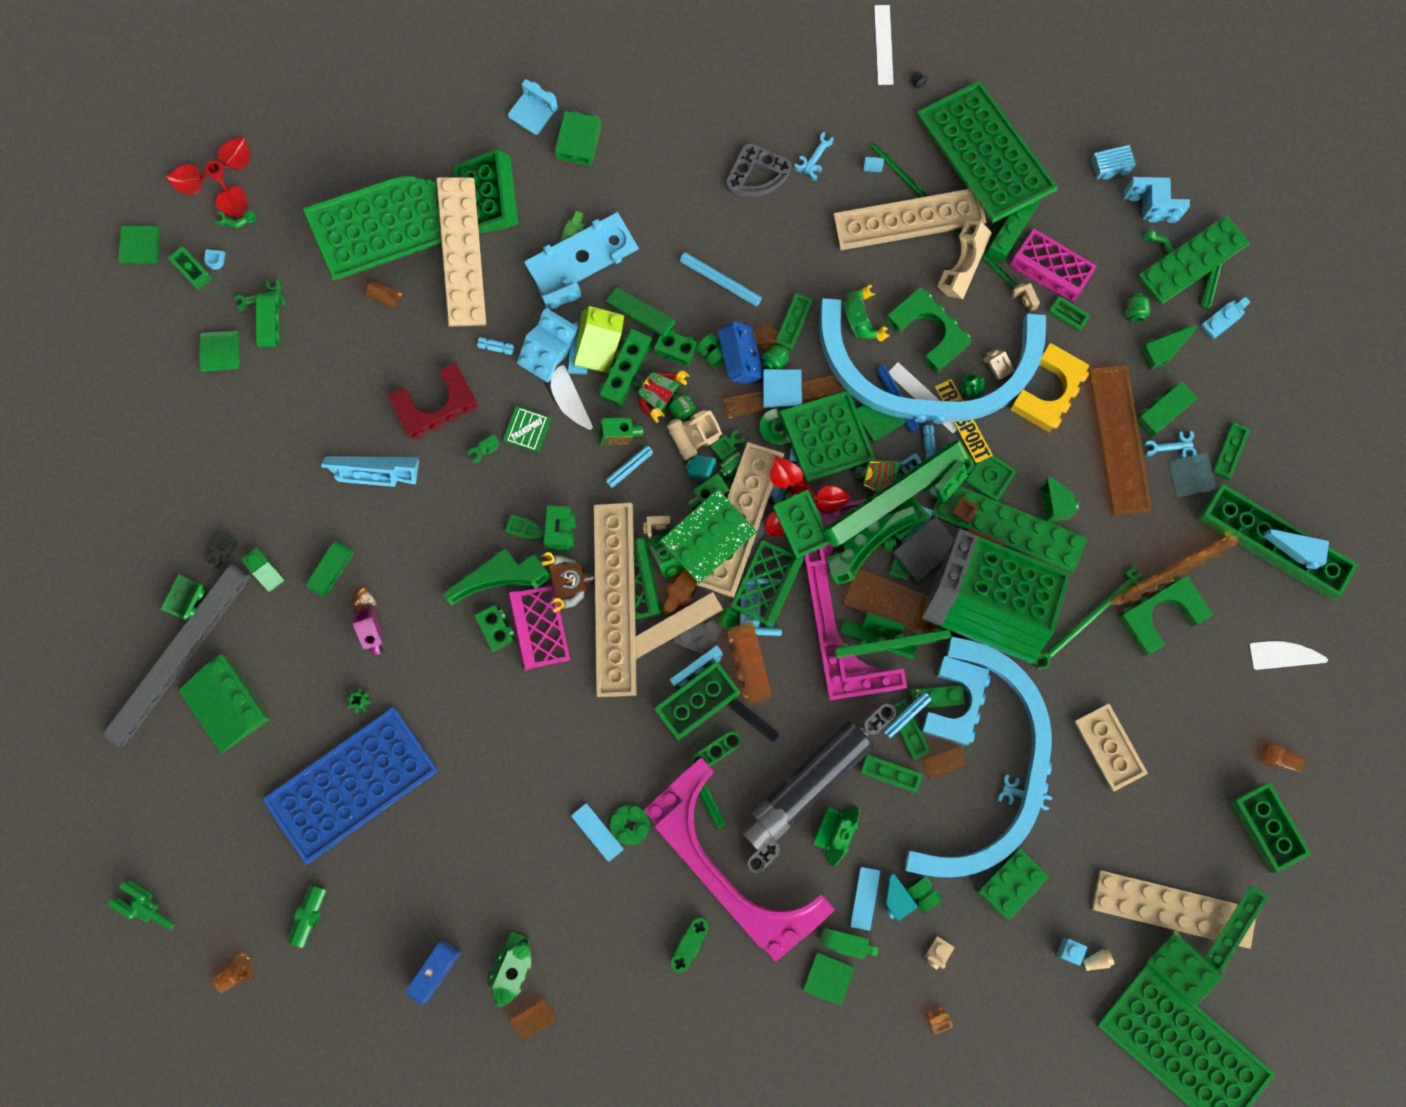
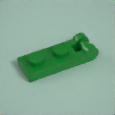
M963 685L908 690L912 703L924 692L931 697V701L922 709L965 705Z

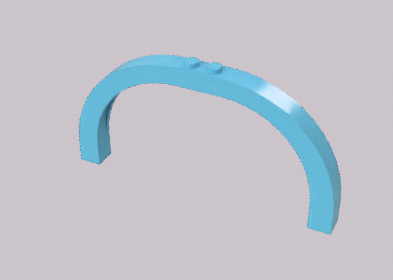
M823 298L820 304L819 327L821 346L826 361L840 384L853 397L873 410L898 418L914 419L915 422L930 420L941 424L944 422L969 421L998 411L1010 403L1031 380L1039 366L1045 345L1046 315L1027 314L1023 319L1022 351L1018 365L1012 377L998 390L982 398L963 402L903 398L874 386L854 367L847 355L841 336V300Z
M951 637L948 642L946 657L989 669L1005 680L1019 696L1031 725L1032 749L1020 808L1011 825L997 840L979 851L956 857H939L910 850L907 851L905 871L934 877H960L975 874L996 865L1009 856L1023 842L1036 821L1043 794L1046 795L1048 790L1046 778L1047 775H1050L1052 763H1049L1052 747L1050 719L1043 698L1027 673L1013 660L996 649L970 640Z

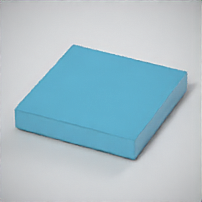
M763 370V408H792L802 405L801 370Z

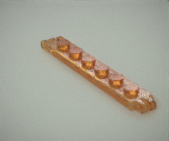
M834 375L801 382L802 403L847 391ZM763 391L724 399V404L732 403V405L725 407L726 411L734 410V412L727 413L728 418L775 409L763 408Z
M1225 538L1118 594L1111 599V603L1113 605H1121L1126 601L1131 600V602L1139 600L1142 598L1141 594L1154 592L1159 589L1158 585L1162 583L1166 585L1173 582L1175 576H1183L1190 573V568L1194 566L1196 568L1207 564L1206 560L1209 558L1216 559L1222 556L1223 551L1238 543V538Z

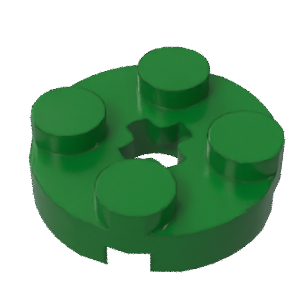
M626 805L614 813L611 818L610 828L612 835L620 843L635 845L642 842L647 836L650 821L646 812L641 808ZM629 819L631 822L635 821L636 823L632 831L629 828L625 829L624 826Z

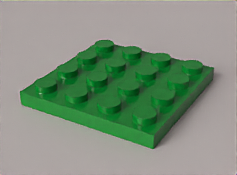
M848 391L779 412L797 463L803 472L805 483L867 464L869 460H876L851 394Z

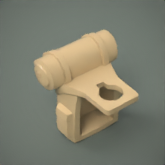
M702 410L690 416L691 419L689 421L682 422L681 419H674L668 423L669 434L676 443L679 454L682 455L684 461L692 460L695 455L697 456V449L699 447L711 445L722 435L720 427L710 410Z

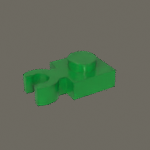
M739 430L733 431L731 438L728 439L724 435L710 446L721 462L737 451L735 445H742L745 442L744 437L741 440L735 438L739 434Z

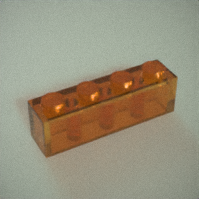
M749 622L729 627L730 632H727L730 644L734 643L735 651H732L734 662H738L740 670H737L739 681H743L745 687L742 689L744 700H748L749 704L773 698L754 623Z

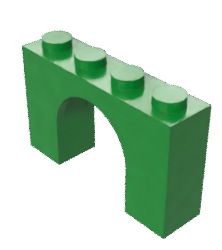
M920 287L888 314L886 322L897 334L901 333L918 319L925 318L936 322L942 330L943 341L926 355L924 363L935 374H938L968 348L972 340L965 330L962 331L958 327L957 321L945 313L944 307L932 299L933 297L930 292L924 291Z
M1180 576L1170 581L1171 585L1169 587L1161 586L1153 591L1155 593L1154 596L1151 598L1148 595L1138 601V606L1135 608L1132 605L1122 610L1123 615L1118 617L1144 657L1165 645L1151 620L1152 610L1157 603L1169 602L1177 606L1191 627L1214 615L1188 576L1182 579Z

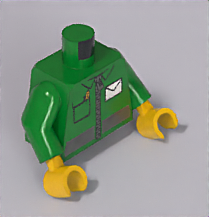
M872 285L847 293L843 306L856 338H877L879 341H883L890 335L885 333L888 330L886 327H882L878 331L873 329L862 299L875 295V293L872 294L869 290Z

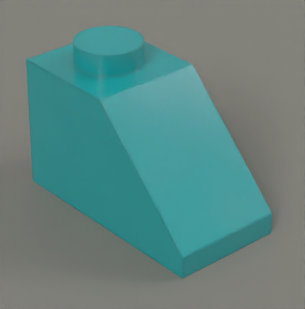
M695 455L693 461L689 460L686 466L688 477L702 483L706 482L714 474L716 459Z
M891 873L888 875L884 903L887 907L885 912L891 920L895 918L897 921H900L918 906L895 874Z

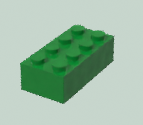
M715 662L654 708V710L679 742L737 698L741 692L720 664Z
M1271 782L1261 783L1228 801L1268 872L1278 873L1312 854Z

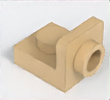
M1031 283L1016 286L1011 294L1012 299L1022 296L1023 305L1028 307L1029 312L1037 309L1040 304Z
M992 350L983 359L984 363L989 364L996 380H1001L1015 371L1005 351Z
M670 516L647 517V522H643L644 534H648V539L652 538V528H655V530H666L667 527H671Z
M936 936L924 956L928 959L927 964L935 969L939 967L944 969L945 963L955 947Z

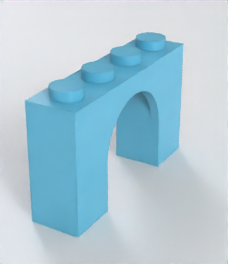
M946 656L942 657L936 677L963 685L969 697V706L965 714L956 719L946 718L930 712L926 713L921 732L963 746L969 745V742L972 743L975 737V731H973L974 724H978L981 714L978 712L979 706L983 705L986 694H983L985 686L988 687L991 676L988 675L989 669Z

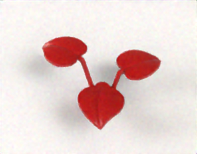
M239 137L225 143L218 152V159L221 162L210 161L206 165V170H204L202 177L200 170L192 164L181 165L166 176L169 183L176 190L187 195L199 192L201 189L200 182H203L207 175L213 180H219L225 192L219 193L216 197L218 210L227 216L240 218L247 210L246 194L237 186H233L229 190L226 188L222 180L224 175L222 167L227 168L230 165L231 168L238 170L247 166L250 160V152L245 137Z
M775 457L770 471V480L773 485L780 488H786L790 485V497H793L794 493L799 494L807 489L812 498L817 500L816 508L826 513L838 511L849 501L850 494L834 485L821 487L816 496L810 489L809 484L805 483L803 472L799 466L787 459ZM773 511L766 519V532L771 536H785L779 520Z

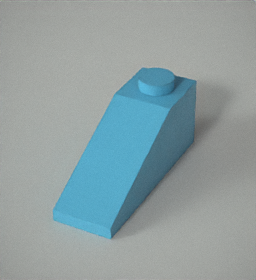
M1273 529L1264 533V537L1298 563L1305 564L1307 568L1318 569V567L1326 564L1329 541Z

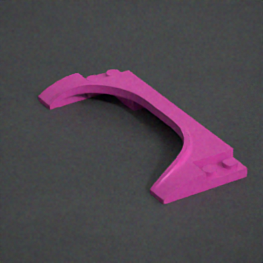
M864 500L847 502L844 507L835 512L826 513L818 510V513L826 527ZM828 544L804 555L829 701L907 688L904 669H879L862 662L855 656L833 658L832 651L837 649V645L844 644L836 628L828 585L827 557L831 556L835 547Z
M701 757L647 806L644 811L656 824L655 828L746 933L760 949L763 947L776 962L820 925L835 908L821 894L815 900L800 908L772 910L752 903V901L746 899L734 888L705 854L696 836L694 827L696 799L705 782L715 773Z

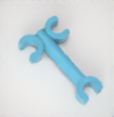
M825 132L820 135V144L807 162L804 156H800L799 161L803 165L800 166L796 163L794 165L796 171H803L809 174V177L815 181L817 180V175L813 171L822 172V167L815 165L824 149L833 144L834 137H831L829 141L824 140Z
M1193 431L1188 432V439L1183 437V432H1180L1177 436L1179 442L1156 444L1154 441H1147L1144 446H1151L1152 451L1146 452V456H1152L1157 451L1183 449L1180 453L1181 459L1186 458V452H1190L1191 458H1195L1197 452L1193 448V442L1191 441L1194 438Z
M1007 774L1004 776L1003 781L1005 785L1002 793L998 795V801L1001 802L1003 796L1006 795L1009 798L1008 805H1011L1014 801L1013 796L1023 798L1024 791L1014 788L1019 784V778H1015V782L1010 784L1008 782L1009 775ZM1044 795L1040 808L1042 810H1049V807L1043 805V801L1045 799L1052 800V797Z

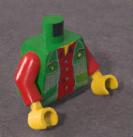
M684 370L678 373L652 372L647 379L638 374L633 384L640 388L638 403L643 413L658 423L657 417H664V412L672 402L671 398L677 395L680 390V383L686 385L687 382L684 378L690 377V375Z

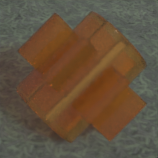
M771 324L758 326L755 332V340L757 343H761L762 348H769V346L774 345L777 341L778 333L775 328H771Z

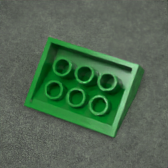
M496 149L453 166L454 178H474L479 233L504 230L518 225L511 159L508 154Z
M223 654L206 664L178 690L220 754L270 720V717L230 658Z

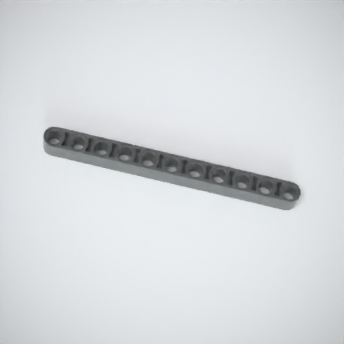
M235 564L230 565L195 610L192 618H189L105 730L103 737L119 749L126 745L248 582L250 577L248 573Z

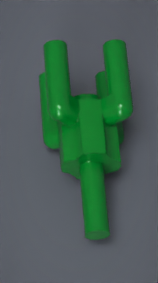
M130 880L128 883L123 881L119 886L120 889L134 897L130 903L119 897L117 900L112 898L107 904L127 919L138 917L146 923L153 919L169 931L175 925L157 912L159 905L151 901L152 893L133 880Z

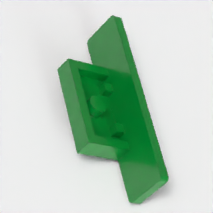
M867 613L863 625L844 620L840 635L857 641L868 640V643H874L875 639L887 637V640H892L894 636L901 635L905 625ZM917 645L887 651L914 659Z

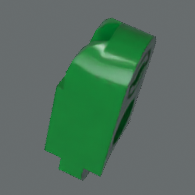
M825 927L820 928L819 939L822 945L833 949L837 953L865 959L866 954L877 956L879 948L868 945L869 939Z

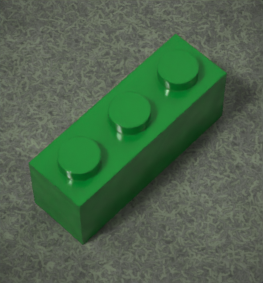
M1183 381L1179 385L1174 383L1166 390L1168 393L1166 396L1162 397L1160 395L1152 402L1154 404L1152 408L1146 407L1138 414L1140 418L1136 422L1150 438L1156 435L1197 399V396Z

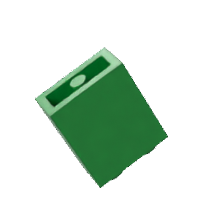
M565 111L555 149L556 159L592 166L602 127L601 118L592 114L583 115L577 111Z

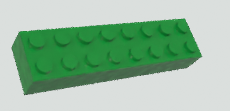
M1221 484L1214 490L1197 519L1330 600L1341 597L1359 565L1331 547H1328L1326 564L1318 567V569L1307 568L1305 564L1298 563L1264 537V533L1273 529L1311 538L1314 537L1224 484Z

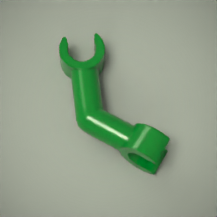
M252 210L245 212L244 216L236 221L227 218L222 212H217L222 217V220H214V222L219 226L228 225L238 229L246 223L256 221L258 218Z
M1147 230V233H1144L1143 240L1163 244L1167 253L1166 256L1174 251L1168 237L1156 234L1152 230Z

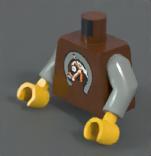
M549 552L542 554L541 556H545L547 561L541 562L543 566L552 564L549 567L556 599L550 604L558 606L553 612L576 606L584 598L585 593H587L585 583L595 581L594 570L583 572L581 564L577 563L576 560L552 555Z

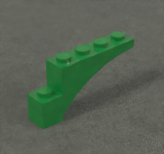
M914 507L903 508L893 514L884 515L844 542V552H837L827 557L831 576L836 584L840 585L854 580L861 565L879 545L902 529L920 522Z
M504 549L497 552L488 562L480 564L477 570L465 575L459 583L447 588L443 595L451 605H454L476 592L497 586L529 585L534 586L536 589L551 577L535 555L526 557L518 565L509 552Z

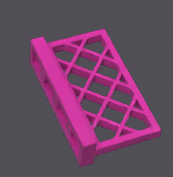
M1033 228L1010 264L1012 268L1072 304L1097 267ZM1033 235L1039 238L1042 244L1034 245L1032 241ZM1047 247H1054L1057 253L1049 254ZM1043 248L1045 255L1037 256L1035 249ZM1031 250L1033 257L1029 258L1022 254V252ZM1059 257L1061 265L1053 266L1051 258ZM1063 257H1071L1073 263L1065 264ZM1047 259L1049 267L1040 265L1039 260ZM1084 265L1091 270L1088 273L1081 274L1079 266ZM1075 267L1077 274L1069 275L1067 268ZM1063 269L1065 276L1060 277L1055 273V270ZM1078 278L1080 287L1072 284L1071 279Z
M554 586L521 592H509L508 598L523 670L570 661L560 610L555 612L556 618L553 622L543 617L548 608L554 610L558 607L556 604H554V607L550 604L556 599ZM551 591L552 599L549 604L539 598L543 592ZM530 595L535 599L530 608L522 603L521 596ZM537 601L546 606L541 615L532 610ZM529 612L539 617L534 626L526 622V616ZM541 619L550 625L545 634L535 628ZM552 627L560 631V637L557 641L547 636ZM533 630L543 636L538 645L530 641V635ZM545 638L554 643L550 652L539 647ZM556 645L564 650L565 657L556 658L551 654ZM537 649L547 655L544 661L535 663L534 654Z

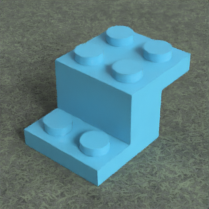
M1133 177L1123 192V199H1129L1130 201L1142 200V220H1148L1149 222L1167 221L1168 223H1175L1182 218L1190 207V199H1171L1170 178Z
M546 308L542 312L538 326L526 335L517 364L548 383L552 379L556 365L568 355L578 327Z

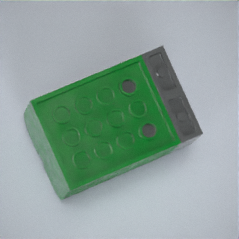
M959 529L938 570L922 614V619L1024 662L1033 664L1054 633L1070 574Z

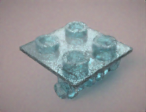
M1208 452L1170 461L1177 498L1200 492L1209 493L1211 490L1216 489Z

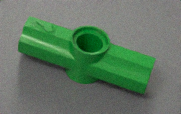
M310 884L303 904L298 907L294 917L295 923L287 941L291 945L301 948L305 947L312 928L316 926L321 913L319 910L327 894L326 889Z

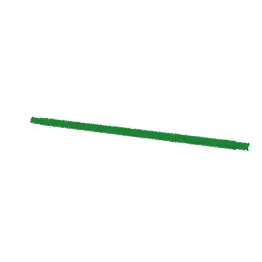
M875 143L870 145L877 155L883 158L884 162L920 198L929 196ZM962 229L954 231L960 236ZM984 251L981 258L1012 288H1015L1017 283Z

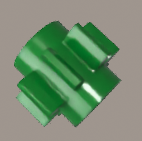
M969 374L964 377L960 386L962 392L967 393V396L977 397L984 390L983 386H985L983 378H979V375Z
M358 689V693L350 691V698L345 699L350 703L347 708L352 709L355 707V713H359V709L367 711V704L372 703L367 699L370 694L365 693L362 695V689ZM357 697L362 698V699L360 700V702H361L360 705L355 704V703L357 702V700H356Z

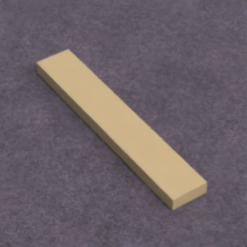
M714 592L635 637L636 659L722 611L723 608Z

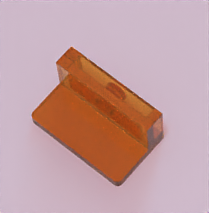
M960 746L924 760L923 764L929 778L932 779L966 766L967 763L961 751L963 747Z
M543 999L508 1023L512 1029L515 1028L521 1040L525 1041L556 1021L557 1017L547 1000Z

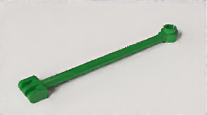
M1133 566L1124 574L1128 579L1046 653L1039 654L1033 665L1038 664V659L1043 661V665H1038L1036 669L1043 670L1047 668L1050 664V659L1130 587L1140 588L1147 581L1146 577L1142 578L1139 582L1137 579L1142 573L1138 572L1134 576L1132 573L1137 568Z

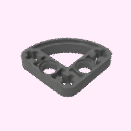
M746 144L727 179V189L735 195L744 197H757L768 194L786 181L791 173V162L757 145ZM750 150H752L753 154L750 155L749 160L747 161V152H750ZM770 157L772 162L764 164L762 158ZM745 165L748 170L742 173L738 171L737 167ZM786 165V169L781 171L780 167ZM753 166L777 175L768 183L759 186H744ZM736 176H738V185L732 187V183L735 182Z

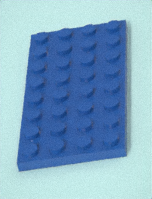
M392 707L262 800L304 863L308 865L439 770L397 709Z

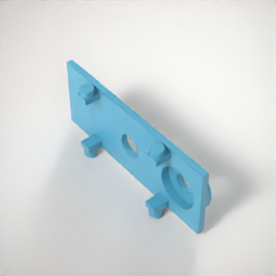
M618 212L602 221L598 219L592 221L593 225L553 247L550 245L543 247V252L524 261L543 296L577 283L614 262L618 264L622 261V258L639 250ZM611 236H616L619 238V243L617 245H611L609 243V238ZM578 251H586L589 259L583 263L579 262L575 257Z

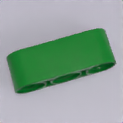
M277 293L256 294V342L258 347L279 346V297Z
M338 541L333 542L309 579L307 588L323 598L326 597L348 564L354 551Z
M736 732L726 733L696 753L691 758V766L696 758L702 757L711 767L739 747L741 743L740 735ZM729 736L737 738L738 743L735 746L727 744L726 739ZM712 747H719L721 749L719 757H713L710 754Z

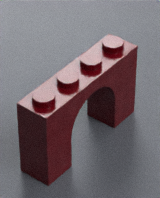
M456 362L439 370L448 387L449 398L446 405L435 413H424L418 410L405 387L388 395L410 439H418L425 432L436 430L447 421H455L463 413L473 412L475 407L478 406Z

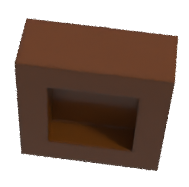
M962 497L952 515L968 524L977 511L978 506Z

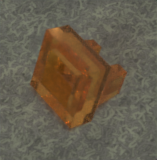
M365 588L350 601L358 611L365 609L366 603H371L373 606L377 604Z
M943 1007L939 1008L941 1015L935 1017L932 1011L928 1013L934 1035L953 1028L952 1019Z

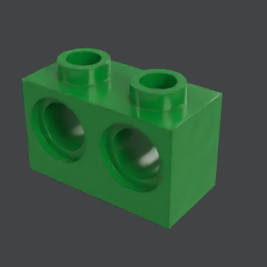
M670 329L665 337L659 336L654 352L655 355L690 367L698 342L693 337L678 335V332ZM666 340L673 342L671 346H665L663 343ZM688 347L690 351L683 353L681 348Z
M494 605L474 615L493 652L514 642L512 638L515 636L514 631L510 625L506 626L504 619L507 617L502 608L498 609ZM490 615L497 616V620L493 624L487 622V618ZM498 632H505V638L502 641L496 640Z

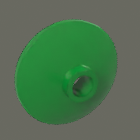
M772 409L765 413L761 419V435L770 444L785 445L789 443L779 412L785 409ZM780 426L782 430L778 432L775 430V427Z

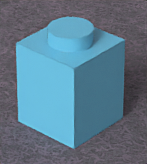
M1063 937L1056 956L1081 966L1087 946Z

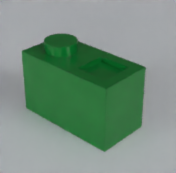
M183 246L168 257L173 265L198 291L212 279Z

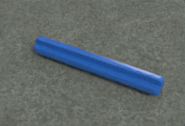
M886 366L878 367L876 372L887 392L903 397ZM904 418L910 432H915L920 428L918 422H915L914 419Z

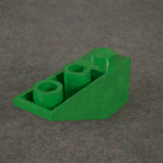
M1186 325L1180 328L1179 332L1174 334L1173 332H1168L1161 339L1156 340L1153 338L1145 342L1141 352L1149 370L1167 364L1198 326L1190 327Z

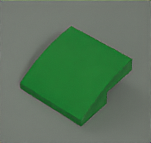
M238 330L200 334L201 372L239 369L241 354L239 352L240 334Z

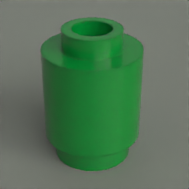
M739 452L732 453L719 464L720 469L718 471L723 478L726 479L728 477L732 479L736 475L742 459V455Z

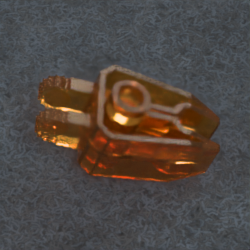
M684 570L675 583L671 582L665 590L667 592V601L663 612L667 616L672 615L678 607L682 609L685 605L689 606L694 598L692 595L698 587L697 581L687 570Z

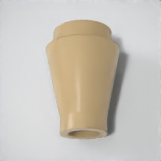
M1101 949L1083 959L1086 971L1111 968L1110 966L1115 965L1109 949Z

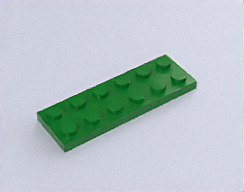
M1226 215L1140 273L1137 278L1161 306L1246 248L1250 242Z

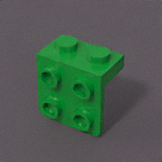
M958 460L946 474L922 490L944 503L968 477L965 463Z
M673 528L647 540V545L659 566L664 580L686 570L660 541Z
M177 574L160 609L184 620H187L188 617L192 618L196 610L194 604L196 600L202 598L205 592L202 589L204 585Z

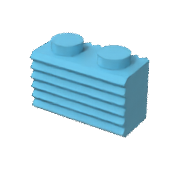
M1129 144L1095 152L1091 157L1097 179L1103 178L1106 180L1116 174H1129L1136 164Z

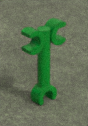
M276 279V286L271 287V284L267 281L266 287L269 291L265 293H277L281 303L286 305V301L280 291L282 287L281 282ZM241 295L235 296L234 300L236 302L242 301L241 305L236 306L237 310L243 311L247 308V305L256 303V295L246 298Z

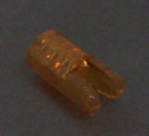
M374 280L369 283L366 290L367 296L393 308H396L398 305L396 300L401 301L404 297L402 293Z

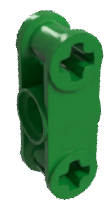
M695 918L680 940L671 960V967L675 972L682 973L686 971L700 949L709 929L708 922L704 918ZM702 921L705 930L697 932L694 924H699ZM683 958V963L686 965L677 968L675 959Z

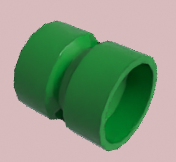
M714 333L706 336L697 345V352L702 357H707L706 362L713 369L725 362L720 340Z
M926 875L919 878L906 889L911 898L916 899V905L922 914L933 908L943 899L937 889H932L933 884Z

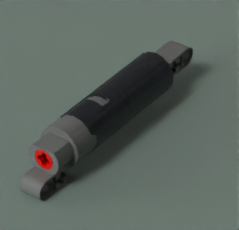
M887 703L877 704L862 718L860 728L848 721L751 813L754 819L740 831L754 846L744 860L746 867L754 873L763 871L779 855L780 847L776 841L873 749V744L867 736L879 733L893 720L896 714L894 706ZM887 707L888 715L883 717L881 715L882 708ZM869 721H870V722H873V723H872V726H873L872 729L869 728V724H868ZM767 845L771 846L772 852L767 851ZM761 852L766 858L764 859L758 853ZM753 858H759V864L756 867H751L750 865Z

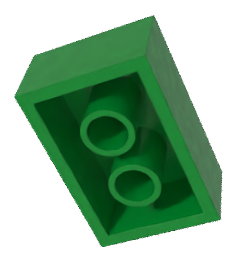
M1016 848L975 892L1004 920L1009 921L1049 876L1020 848Z
M1176 930L1156 949L1147 961L1149 965L1195 1007L1223 978V973Z

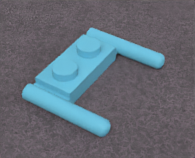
M768 578L757 579L760 587L761 585H771ZM771 578L772 581H773V584H774V583H777V582H780V581L782 580V579ZM755 580L747 582L745 585L748 592L758 589ZM759 592L750 595L753 605L761 601ZM747 597L741 598V607H749L750 604ZM759 606V607H756V608H754V609H755V611H756V614L760 616V606ZM740 613L739 634L781 636L782 630L780 628L759 627L760 621Z

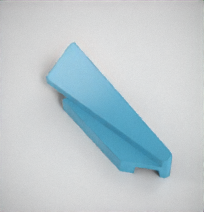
M327 456L324 458L321 467L328 468L338 482L395 487L397 481L416 484L419 457Z

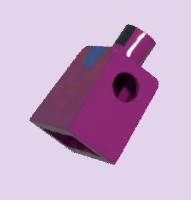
M374 606L355 611L353 626L362 648H370L373 656L382 653L383 632Z

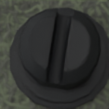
M916 72L912 76V81L915 83L914 87L921 88L927 82V76Z

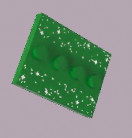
M717 489L660 541L697 583L700 584L756 534L757 531L723 493Z

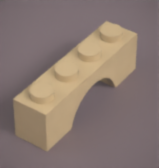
M966 220L959 236L962 248L960 259L953 269L944 270L937 286L948 297L963 299L992 234L982 222Z

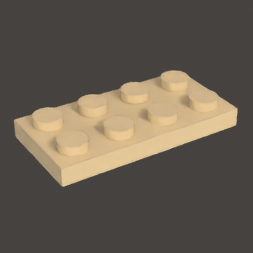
M1106 704L1074 721L1112 792L1148 774L1110 704Z

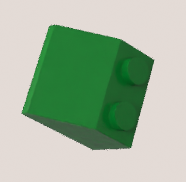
M1048 477L1039 486L1045 521H1065L1077 513L1079 504L1078 500L1074 497V493L1058 481Z

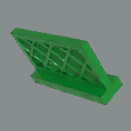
M644 538L637 539L634 542L636 551L634 565L639 567L640 572L636 579L634 578V586L638 582L643 586L644 591L640 597L635 595L638 599L635 603V610L642 601L647 604L648 613L640 614L635 611L637 614L635 615V620L663 615L647 541Z
M762 540L731 605V609L766 624V627L772 629L805 557L802 556L796 559L793 553ZM763 547L770 549L773 556L763 559L761 554ZM786 556L791 561L788 565L781 567L778 558ZM775 559L778 568L768 571L765 562ZM762 563L765 573L756 576L753 568ZM780 571L782 580L773 584L770 574ZM767 576L771 585L761 588L757 579ZM755 580L758 589L748 592L745 586L746 583ZM772 588L775 594L774 598L765 600L762 591ZM759 592L763 602L753 605L750 595ZM747 597L750 604L749 607L742 608L736 605L739 599ZM764 605L767 611L765 617L757 615L754 608Z

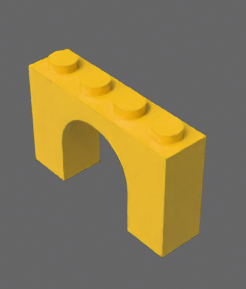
M1052 343L1044 351L1039 365L1059 377L1063 385L1061 398L1055 401H1044L1022 390L1010 409L1047 432H1050L1053 428L1057 429L1061 423L1060 415L1062 412L1066 413L1071 405L1069 400L1071 397H1076L1080 390L1077 386L1080 381L1084 382L1089 375L1087 369L1090 366Z

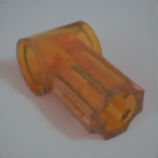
M1267 743L1262 763L1300 773L1305 767L1306 760L1303 755L1287 751L1282 746Z
M246 954L235 956L232 960V965L212 980L218 992L222 994L238 982H245L252 977L250 957Z

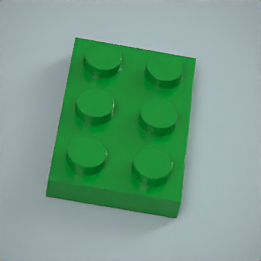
M809 490L772 506L796 559L830 544L823 531L825 526Z

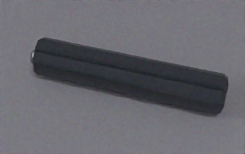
M737 699L733 700L730 704V708L769 740L774 742L779 737V733Z

